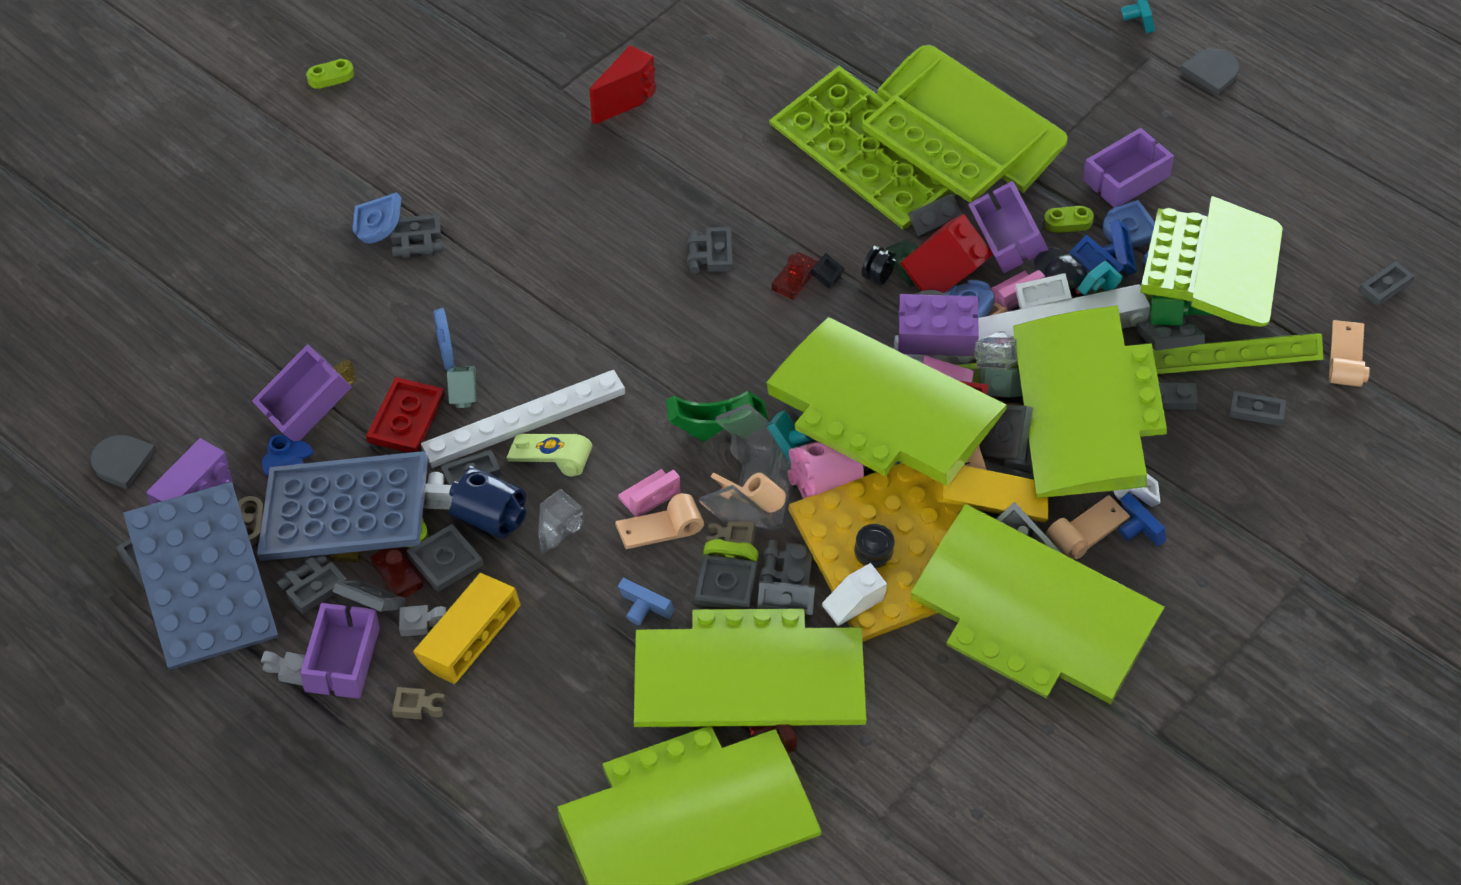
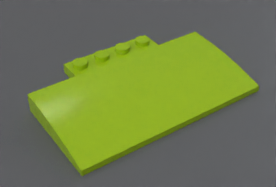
M838 66L770 119L769 123L904 230L912 225L908 216L909 212L953 193L954 196L957 194L862 130V123L887 101L842 67Z
M1118 305L1068 312L1013 325L1024 406L1033 407L1028 440L1036 497L1044 498L1147 487V472L1141 437L1167 434L1152 343L1125 346Z
M829 317L790 354L766 382L770 396L804 412L795 423L797 431L884 476L899 461L946 486L954 479L1007 409L1006 404Z
M967 504L964 505L911 591V599L957 623L947 641V646L1046 699L1060 677L1109 704H1112L1164 610V606Z
M804 609L692 610V629L636 630L634 727L866 725L861 627L805 628Z
M707 726L602 763L603 771L611 788L557 807L560 823L587 885H687L821 835V829L776 729L722 748L712 726Z

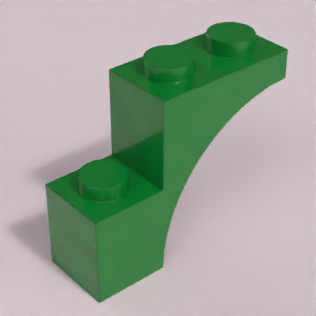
M1151 295L1149 312L1151 325H1182L1183 316L1212 314L1192 307V301Z
M749 391L728 400L712 403L690 402L674 395L666 400L667 418L670 423L678 426L690 436H694L702 442L707 441L727 427L731 431L746 437L769 422L765 401Z

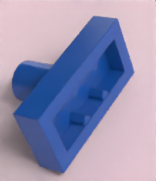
M1119 219L1109 222L1113 243L1102 248L1124 266L1125 270L1123 272L1127 275L1136 273L1137 268L1129 228Z
M1087 234L1069 252V254L1076 256L1084 264L1088 272L1104 261L1120 274L1125 270L1122 264Z
M1129 492L1120 498L1121 507L1130 515V520L1118 528L1121 536L1126 541H1130L1142 531L1157 547L1166 541L1165 527Z

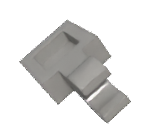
M428 605L400 607L399 632L401 637L427 635L429 627H434L446 613V607H435L431 611H429Z
M264 651L261 663H264L262 670L269 673H278L279 681L303 686L300 672L305 655L286 652L285 657L281 658L273 652Z

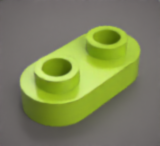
M338 59L308 69L306 76L311 87L320 89L351 80L354 76V69L350 61Z
M1085 206L1052 208L1045 213L1044 227L1053 233L1085 231L1092 227L1094 213Z
M721 539L706 542L703 550L705 555L757 561L759 555L758 550L750 543L728 542Z

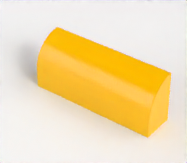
M963 465L948 486L936 481L935 495L937 502L961 507L967 504L977 510L1002 514L1015 502L1032 521L1045 523L1048 520V497H1036L1033 479Z
M479 573L414 649L413 652L417 659L434 675L452 684H456L521 606L515 587Z

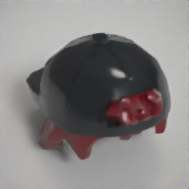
M1049 248V250L1040 252L1034 259L1036 271L1040 270L1045 275V278L1065 273L1071 296L1083 295L1078 290V287L1087 276V270L1076 256L1066 254L1057 248Z

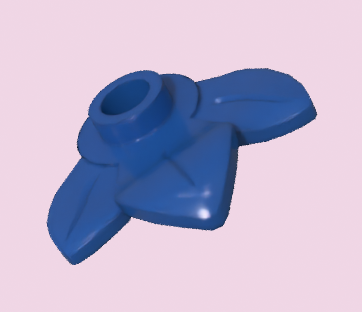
M275 435L270 439L267 445L268 453L262 459L263 472L266 476H269L270 467L304 464L302 459L313 455V450L304 441H292L286 435Z

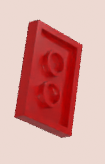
M395 377L366 434L367 443L407 453L418 452L445 396L444 389Z

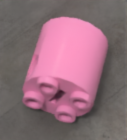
M818 441L789 450L791 469L788 470V478L792 485H797L803 499L821 494L864 476L863 467L865 465Z

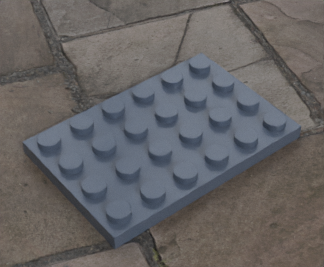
M426 451L270 467L257 551L260 561L419 546L428 465Z
M232 482L123 512L168 670L279 638Z

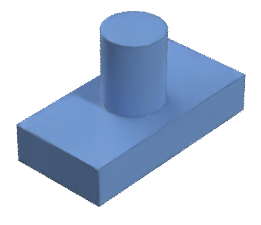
M622 578L617 586L622 597L634 602L626 618L636 625H641L649 610L669 620L675 611L671 600L626 578Z

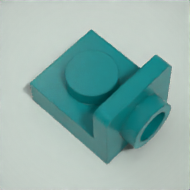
M1104 261L1087 274L1078 290L1084 296L1092 290L1097 292L1100 288L1104 291L1114 290L1122 281L1123 276Z

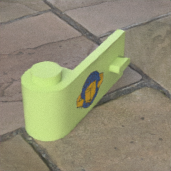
M516 434L507 455L508 462H556L563 474L572 477L582 474L592 449V443L588 438L578 434Z

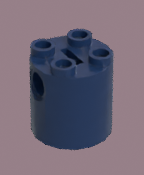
M469 466L461 480L455 481L449 490V495L452 496L449 515L500 539L507 537L511 532L520 527L525 519L527 512L526 508H524L526 501L525 491L474 466Z

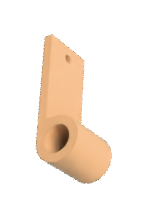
M1333 320L1329 383L1362 387L1363 382H1368L1370 368L1365 367V361H1362L1364 323Z
M714 472L710 476L723 486L719 490L720 493L727 497L734 494L767 512H775L781 509L785 503V491L763 473L752 475L743 487Z
M680 493L672 497L667 506V511L616 521L615 525L625 549H631L694 535L703 528L704 521L693 497L689 494Z
M1108 495L1071 522L1066 518L1058 519L1048 528L1046 536L1062 554L1071 559H1079L1086 553L1087 549L1130 519V515Z

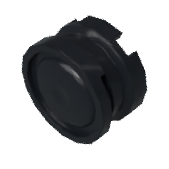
M879 245L873 246L864 260L861 272L862 277L869 280L873 279L875 283L883 285L894 269L896 260L893 257H896V253L890 250L884 251V248Z
M869 524L862 527L858 531L854 547L855 557L858 562L864 566L871 563L874 568L885 566L891 560L895 541L892 532L879 524Z

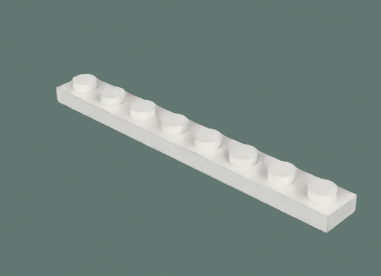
M611 370L422 442L421 448L422 451H426L428 462L431 468L515 437L516 434H523L624 395L625 387L616 372Z

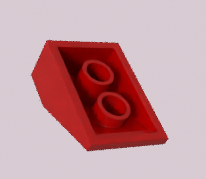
M630 45L589 88L591 121L593 124H598L638 107L654 95L656 91V69L654 67L653 55Z
M962 214L948 221L903 259L900 264L920 291L937 290L945 293L976 270L993 253L965 214Z

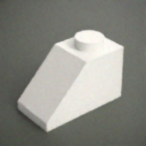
M870 563L848 575L825 599L822 606L837 626L883 601L887 583Z

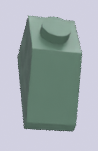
M475 366L450 367L447 371L449 404H455L456 408L471 407V402H476Z
M981 366L979 383L988 385V396H1022L1019 368Z

